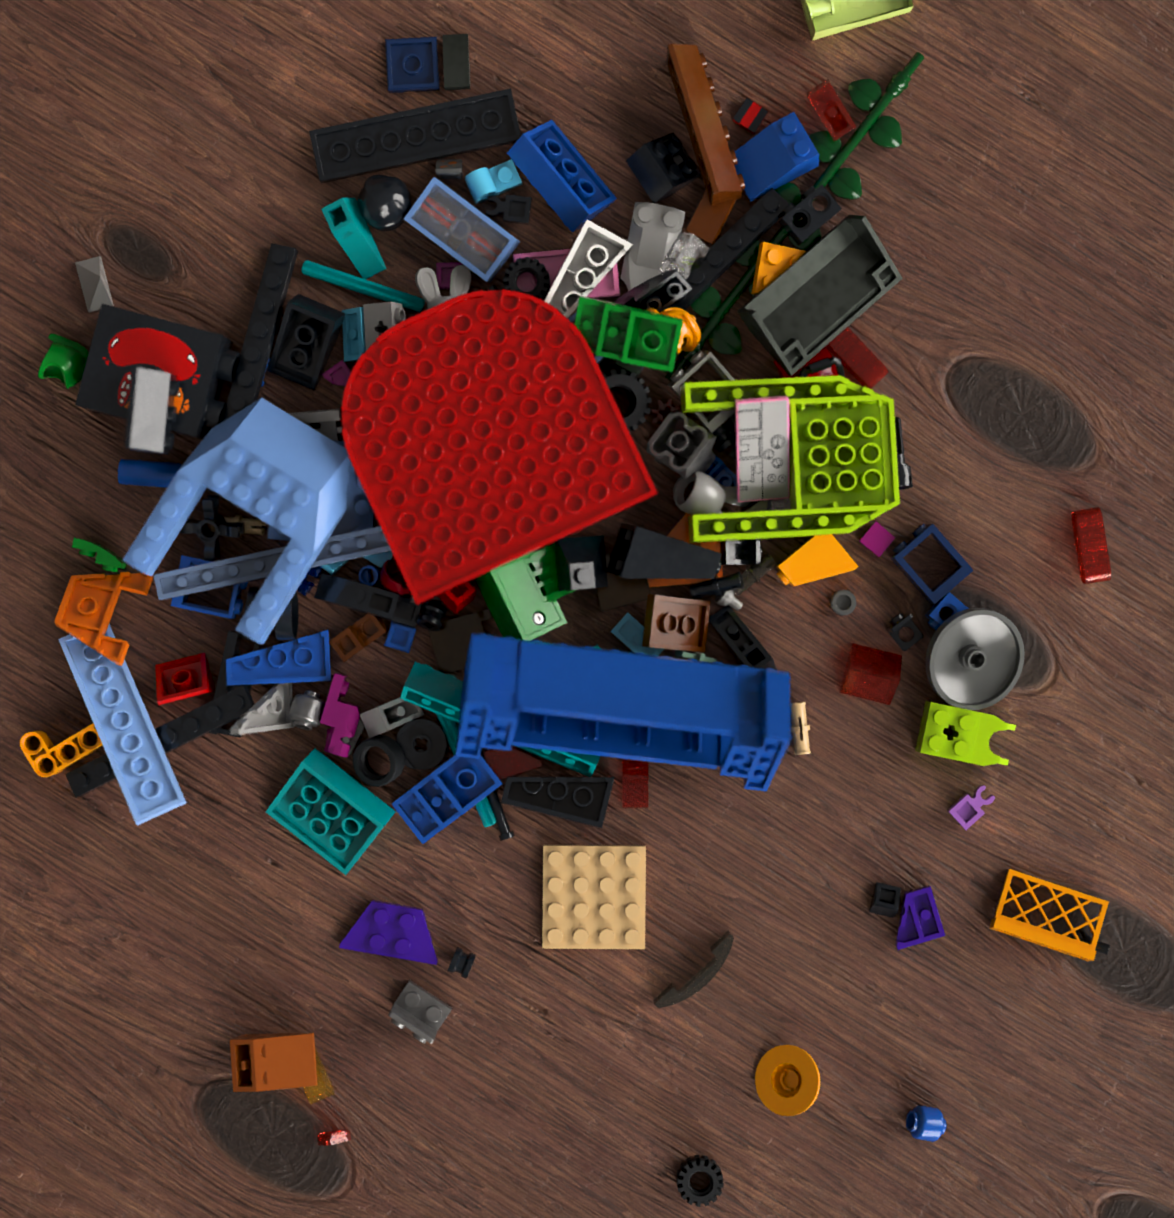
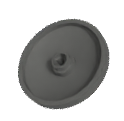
M969 608L955 613L938 627L928 645L925 667L932 689L941 699L957 708L980 710L996 704L1013 689L1021 675L1025 655L1021 634L1011 620L991 609Z

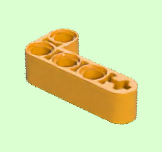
M94 723L56 746L53 745L45 732L38 730L25 733L20 740L21 750L33 770L41 777L58 774L103 746ZM90 731L95 732L98 737L95 745L88 742L87 735ZM32 736H36L40 741L38 749H34L30 745ZM67 745H72L75 748V756L73 758L68 757L65 753ZM46 758L53 762V769L51 771H47L43 766Z

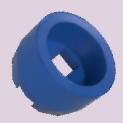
M364 566L359 571V580L362 584L374 586L380 581L381 573L375 566ZM370 569L373 570V577H374V581H373V582H372V577H371V571H370Z

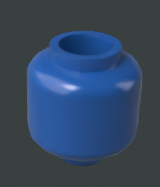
M918 1105L907 1114L906 1128L915 1139L935 1142L946 1131V1120L942 1112L937 1108Z

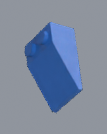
M795 112L771 123L735 151L738 164L734 166L737 174H742L745 183V189L743 190L750 202L762 197L771 188L775 190L819 166V153Z

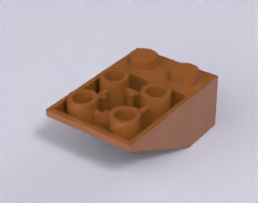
M314 1033L243 1034L230 1039L233 1092H260L318 1085Z

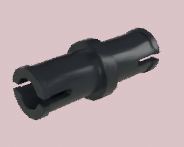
M741 572L723 577L716 575L714 579L690 584V592L695 600L714 594L721 596L723 592L744 588Z

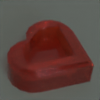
M349 1129L324 1132L317 1136L318 1145H334L351 1140Z

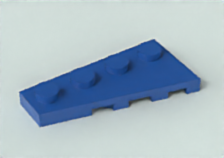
M329 629L226 659V686L330 682Z

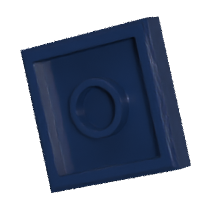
M437 37L385 39L388 93L440 90Z

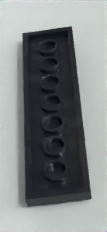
M511 89L309 131L320 183L516 143L521 137Z

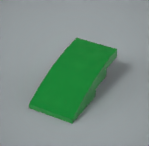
M583 296L579 297L574 325L585 338L592 353H595L596 356L621 360L623 363L673 372L683 324L682 319Z

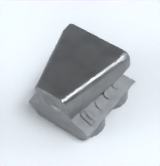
M676 410L669 413L648 441L646 452L655 457L654 460L668 466L686 479L697 471L706 473L714 462L716 455L713 453L712 448L716 436Z

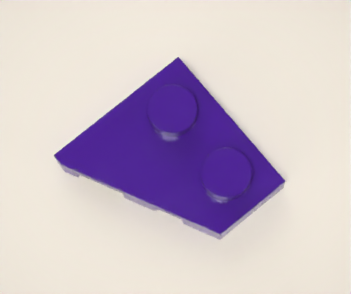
M928 885L904 892L895 943L896 949L900 950L945 936L931 886Z

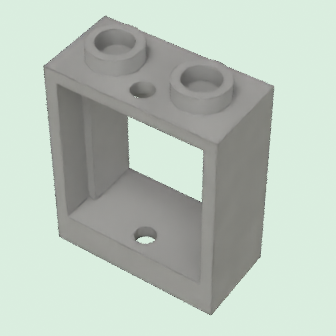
M705 350L704 352L698 351L689 360L691 364L684 370L680 368L670 377L672 381L668 386L681 400L679 386L706 362L709 363L723 381H734L735 379L710 351ZM735 410L713 411L707 417L702 412L691 413L707 431L713 433L735 413Z

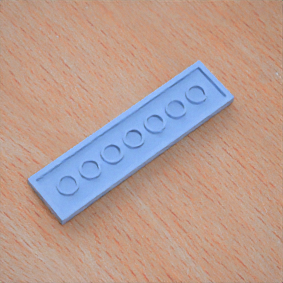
M109 623L105 636L116 638ZM70 634L58 639L135 823L139 825L186 804L187 802L125 659L123 665L119 666Z

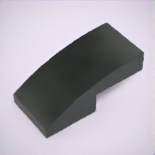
M468 34L442 35L444 89H470Z

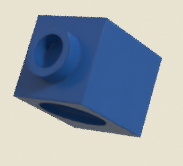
M948 592L931 607L925 616L930 619L927 623L934 630H937L944 622L939 617L941 608H949L951 616L969 608Z

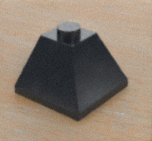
M604 535L562 538L555 541L559 591L608 587Z

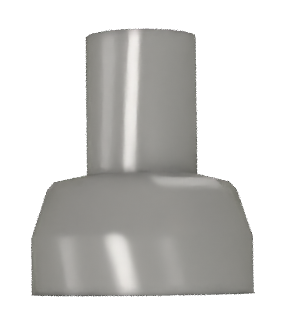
M733 590L723 592L721 596H716L715 599L718 605H729L736 611H739L743 606V602L734 597Z

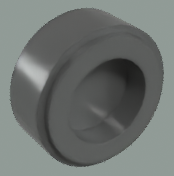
M838 590L830 598V607L838 615H848L856 607V598L848 590Z

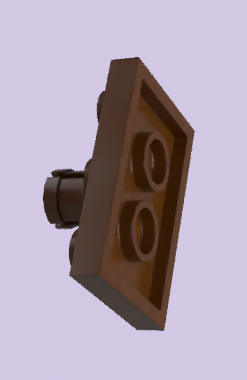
M648 594L642 646L705 652L711 601Z

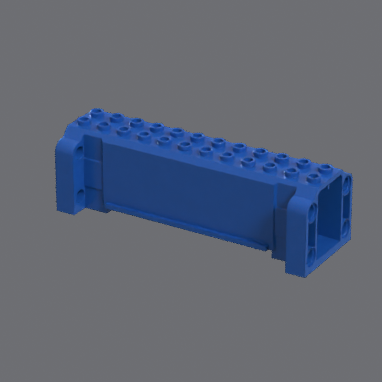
M484 633L471 634L462 684L455 756L479 758L481 747L511 751L513 743V746L709 769L720 767V775L744 778V789L767 791L790 742V673L787 671H779L772 668H752L747 665H727L721 662H703L696 659H678L670 656H653L641 652H620L616 649H595L590 646H570L565 643L553 644L539 640L529 641L513 637H496Z

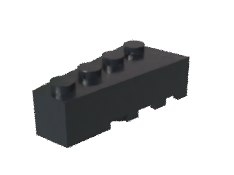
M507 777L501 803L601 829L615 777Z

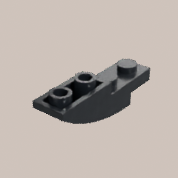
M673 269L641 283L612 303L643 310L653 308L660 313L691 291L692 286L677 269Z
M321 573L314 596L315 599L413 628L416 626L422 603L418 605L416 603H409V598L399 596V594Z

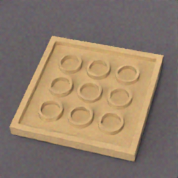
M543 844L542 949H645L646 845Z

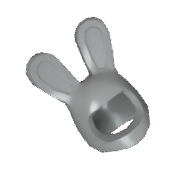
M459 265L452 270L449 296L443 297L440 294L435 272L430 268L419 269L415 274V281L422 297L427 303V310L452 298L466 294L471 282L470 269L464 265Z
M700 471L693 473L686 479L681 476L673 488V498L676 506L689 515L723 513L721 508L725 502L740 507H747L751 503V501H737L736 486H723L713 477ZM695 480L693 490L685 501V488Z

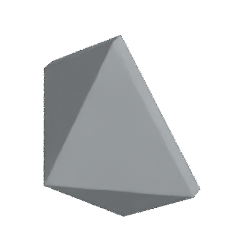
M98 256L75 262L88 312L99 311L102 304L114 307L101 257Z

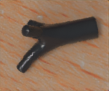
M1080 928L1079 932L1083 939L1079 938L1080 941L1090 944L1091 937L1085 932L1084 928ZM1098 941L1095 950L1108 955L1110 945Z

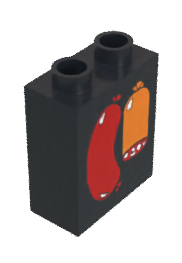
M102 304L75 405L89 411L127 420L132 367L171 373L179 381V394L174 397L177 418L175 423L172 422L171 432L203 440L213 427L222 422L227 404L218 401L223 381L233 382L240 353L232 351L234 342L221 334Z

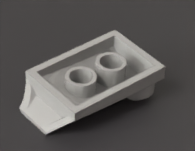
M635 202L627 241L633 245L625 253L620 277L626 284L628 291L659 274L675 268L685 211L649 202Z

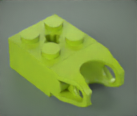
M925 701L915 751L981 766L993 764L1008 766V759L1001 758L991 751L989 740L997 731H1015L1016 725L1005 723L995 715ZM949 725H951L953 734L947 738L943 731L945 728L949 729Z

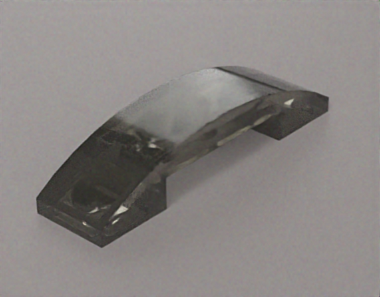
M728 930L710 947L715 957L680 990L671 983L654 999V1005L657 1008L674 1005L691 997L707 985L720 970L729 955L734 940L732 933Z

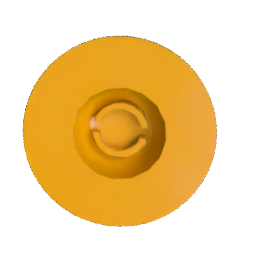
M780 1045L770 1049L761 1058L756 1069L755 1086L758 1096L770 1111L778 1115L794 1116L805 1112L816 1100L820 1088V1075L815 1061L805 1050L797 1046Z

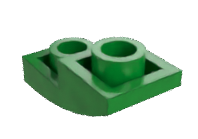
M74 537L72 548L80 549L79 554L94 557L96 552L95 563L102 564V570L118 572V568L126 569L127 563L111 550L97 543Z

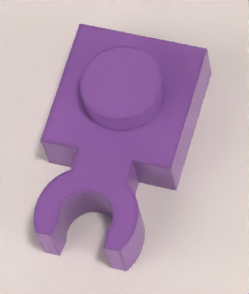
M980 785L975 789L972 798L966 793L947 810L964 830H967L985 814L980 807L991 804L995 799L993 795L988 796L986 799L981 798V792L986 789L984 785Z

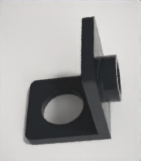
M911 613L897 614L889 621L891 625L886 628L902 651H907L923 638V634L911 620L913 617ZM903 627H909L913 630V638L908 642H904L899 638V631Z

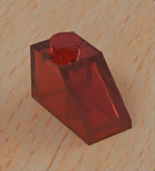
M829 79L806 93L807 98L834 141L857 127Z
M513 745L511 751L488 748V750L483 752L486 762L500 780L543 765L540 758Z

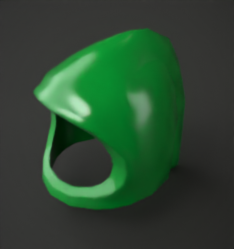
M50 334L48 338L53 343L40 365L38 377L40 379L57 378L62 381L66 389H69L82 380L89 352L75 341L56 334Z

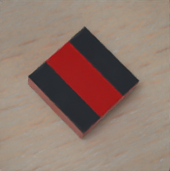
M746 98L732 121L754 135L768 114V111L749 98Z

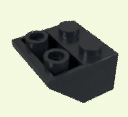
M674 132L645 143L626 160L654 204L670 197L701 176L696 163L690 158L682 142L676 137Z

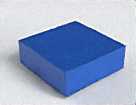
M392 621L384 646L410 653L417 629Z

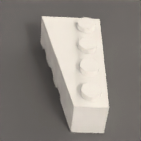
M586 220L544 301L558 309L561 314L568 318L578 307L579 297H587L633 244Z

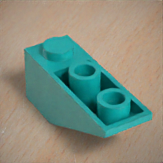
M341 198L322 208L332 234L363 279H368L387 269L369 227L358 209L356 198Z

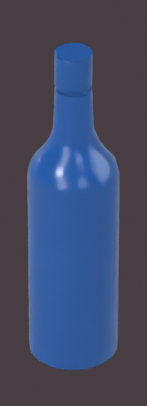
M121 459L118 466V482L122 485L168 488L183 464Z

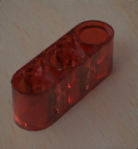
M848 327L825 346L835 357L842 360V365L861 385L872 389L889 373L885 365Z
M1095 507L1072 511L1071 521L1082 583L1085 585L1110 581L1111 566L1100 508Z

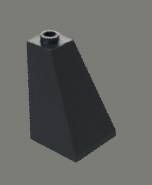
M621 523L607 572L623 578L714 579L715 574L720 571L722 566V554L644 528Z

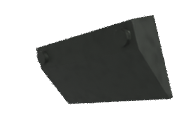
M848 215L737 312L753 336L787 374L792 376L903 278L866 216Z

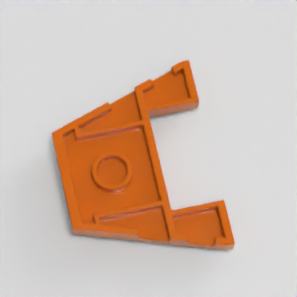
M120 572L117 575H105L104 573L73 575L70 577L54 623L57 627L107 659L122 666L129 643L105 636L121 590L147 596L154 576L144 573L131 574L130 572Z

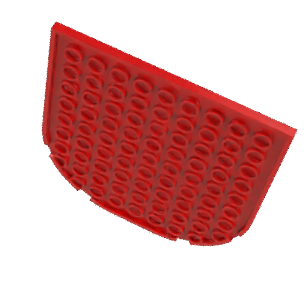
M480 290L445 301L396 324L382 333L366 352L360 356L348 378L341 407L342 435L345 447L416 605L658 494L585 338L578 328L561 314L558 309L534 296L510 290Z

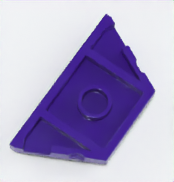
M371 901L339 946L342 949L434 965L438 963L423 909L382 901Z

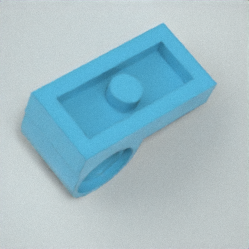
M512 159L490 169L487 167L479 168L465 176V182L475 205L486 201L488 196H497L522 185Z

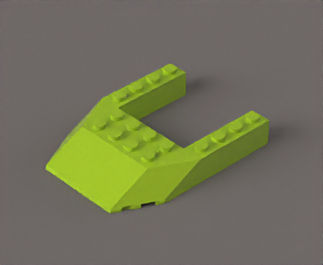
M843 376L684 383L680 387L682 413L735 410V400L777 396H788L790 510L691 515L688 517L689 543L851 533L900 504L894 399L883 394L880 395L865 386L862 387Z

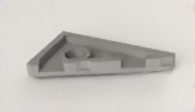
M292 683L275 684L230 728V735L294 728L292 725L293 721L288 716L293 701Z

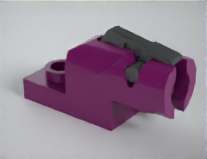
M334 673L320 720L321 724L331 726L330 729L327 728L324 751L342 757H349L364 729V724L360 720V707L340 700L341 696H346L350 682L346 681L347 675Z

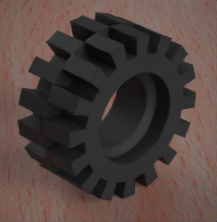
M525 257L522 260L519 258L516 259L515 263L509 264V268L505 270V276L503 277L505 290L521 292L540 300L545 299L550 289V278L543 264H540L536 259L531 260L530 257ZM522 273H531L537 279L536 287L530 292L521 291L517 286V278Z
M695 1155L694 1159H691V1157L687 1158V1162H682L680 1170L678 1169L676 1181L681 1197L684 1200L686 1199L690 1205L695 1203L696 1207H701V1204L708 1206L710 1201L714 1203L717 1200L716 1197L721 1195V1189L724 1186L719 1165L717 1166L713 1159L709 1160L708 1156L700 1158L699 1155ZM696 1172H704L710 1178L709 1185L703 1190L694 1189L690 1184V1178Z

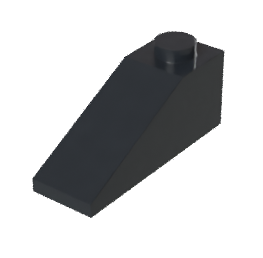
M729 605L709 617V623L739 665L777 670L773 658Z

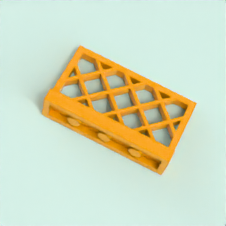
M1008 869L996 912L989 929L1088 962L1094 961L1097 952L1095 949L1109 901ZM1012 877L1022 879L1027 890L1015 895L1010 887ZM1029 882L1035 883L1036 885L1031 887ZM1039 886L1047 887L1052 898L1039 903L1033 889ZM1053 890H1056V891H1059V892H1062V893H1060V894H1058V895H1055V893H1054ZM1009 892L1011 898L1006 900L1007 894ZM1029 892L1036 906L1023 911L1017 898ZM1064 894L1071 895L1077 906L1064 911L1058 898ZM1078 898L1083 899V900H1086V901L1083 902V903H1080V901H1079ZM1012 900L1020 914L1013 918L1001 915L1004 904ZM1054 900L1061 914L1048 920L1041 906ZM1090 902L1101 905L1098 916L1089 920L1082 907ZM1038 908L1045 922L1034 926L1030 924L1025 914ZM1079 908L1086 922L1073 928L1066 914ZM1022 916L1024 922L1016 919ZM1063 916L1070 930L1063 934L1055 933L1051 922ZM1094 921H1096L1095 928L1092 925ZM1047 925L1049 930L1043 929L1041 927ZM1088 925L1093 934L1090 944L1080 941L1075 931ZM1072 933L1075 939L1067 937V935Z

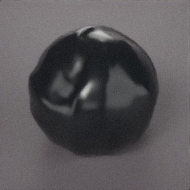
M386 175L370 176L358 196V209L361 215L372 228L379 231H391L401 226L412 204L411 193L406 184L399 178Z

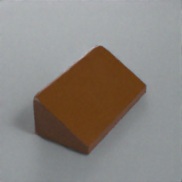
M706 189L686 228V232L694 239L713 245L737 199L711 206Z

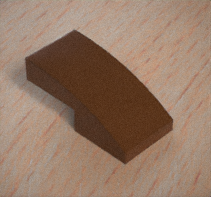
M366 614L329 642L343 662H346L389 631V629L380 617Z

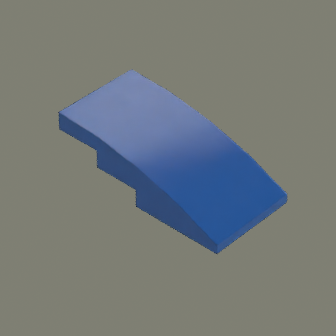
M481 754L479 758L454 755L395 800L392 806L420 842L424 844L503 783Z

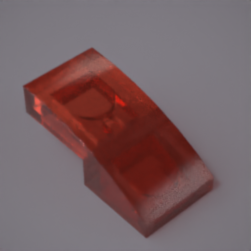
M622 758V808H648V761Z

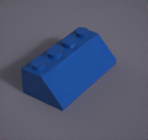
M553 120L522 134L507 152L514 164L519 167L531 185L537 189L546 200V203L556 212L564 225L572 233L580 229L586 220L591 221L617 199Z

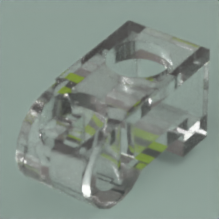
M680 233L660 266V272L662 274L677 269L687 279L696 258L705 257L710 249L693 233Z

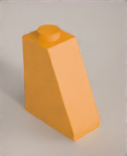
M832 534L812 536L778 564L776 568L779 572L776 575L785 586L790 584L793 587L853 571L859 566Z

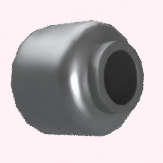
M305 690L304 694L294 696L288 714L289 718L293 721V726L304 730H312L313 727H318L321 724L320 720L325 703L319 699L320 694Z

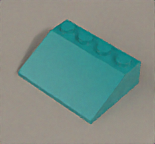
M316 748L301 762L266 810L267 814L345 875L348 874L396 812Z

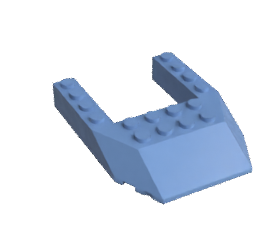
M260 398L209 431L176 473L123 558V561L144 574L152 576L207 487L292 538L236 628L237 631L255 642L264 644L346 511L349 466L351 462L346 448L267 400Z

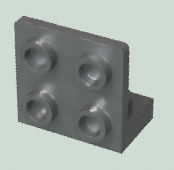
M409 980L394 1002L388 1015L392 1018L391 1022L401 1029L406 1027L414 1032L412 1035L420 1042L426 1043L427 1041L432 1044L437 1031L451 1012L452 1007Z

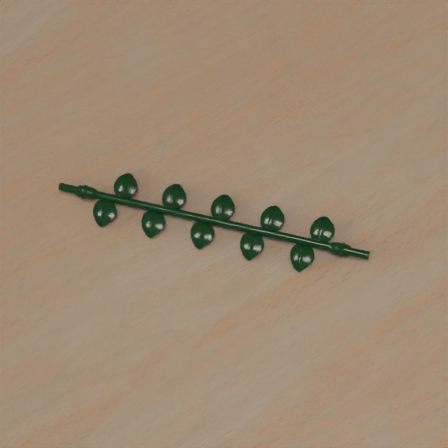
M916 52L902 71L899 70L897 74L892 76L883 96L880 86L872 79L856 80L849 84L848 93L853 104L858 109L866 112L870 111V113L843 147L838 135L832 131H819L810 134L809 138L819 153V161L830 163L813 185L815 189L821 185L825 187L828 184L830 191L839 198L856 200L862 196L859 174L851 168H839L867 132L870 139L881 147L897 148L902 144L899 122L891 116H879L893 98L899 96L908 87V83L911 81L910 76L924 60V56L921 53ZM788 182L775 189L789 204L794 203L797 206L804 200L801 197L800 190L793 183ZM796 215L792 218L793 224L798 228L804 227V219L800 220L801 216ZM781 226L769 243L780 245L788 235L789 241L793 246L800 250L808 251L821 239V232L818 229L798 246ZM759 240L736 261L738 264L746 267L750 266V268L723 302L719 292L710 286L691 304V308L697 315L710 319L700 331L701 340L697 347L690 352H680V358L674 364L673 372H668L665 376L670 382L672 381L670 377L680 368L684 370L687 364H691L690 358L703 349L704 342L707 339L710 346L718 353L736 355L742 351L738 329L729 323H719L747 287L750 294L752 293L760 244Z

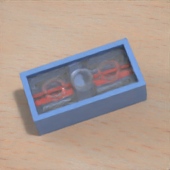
M433 177L404 218L405 221L488 283H491L521 242L436 177Z

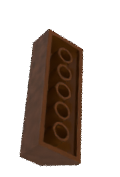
M667 45L666 63L711 206L733 199H740L742 189H745V183L742 174H737L734 166L738 164L734 149L729 150L727 141L730 140L727 126H722L719 118L722 116L719 101L714 102L712 93L715 92L712 78L706 77L704 70L707 68L704 53L699 54L697 45Z

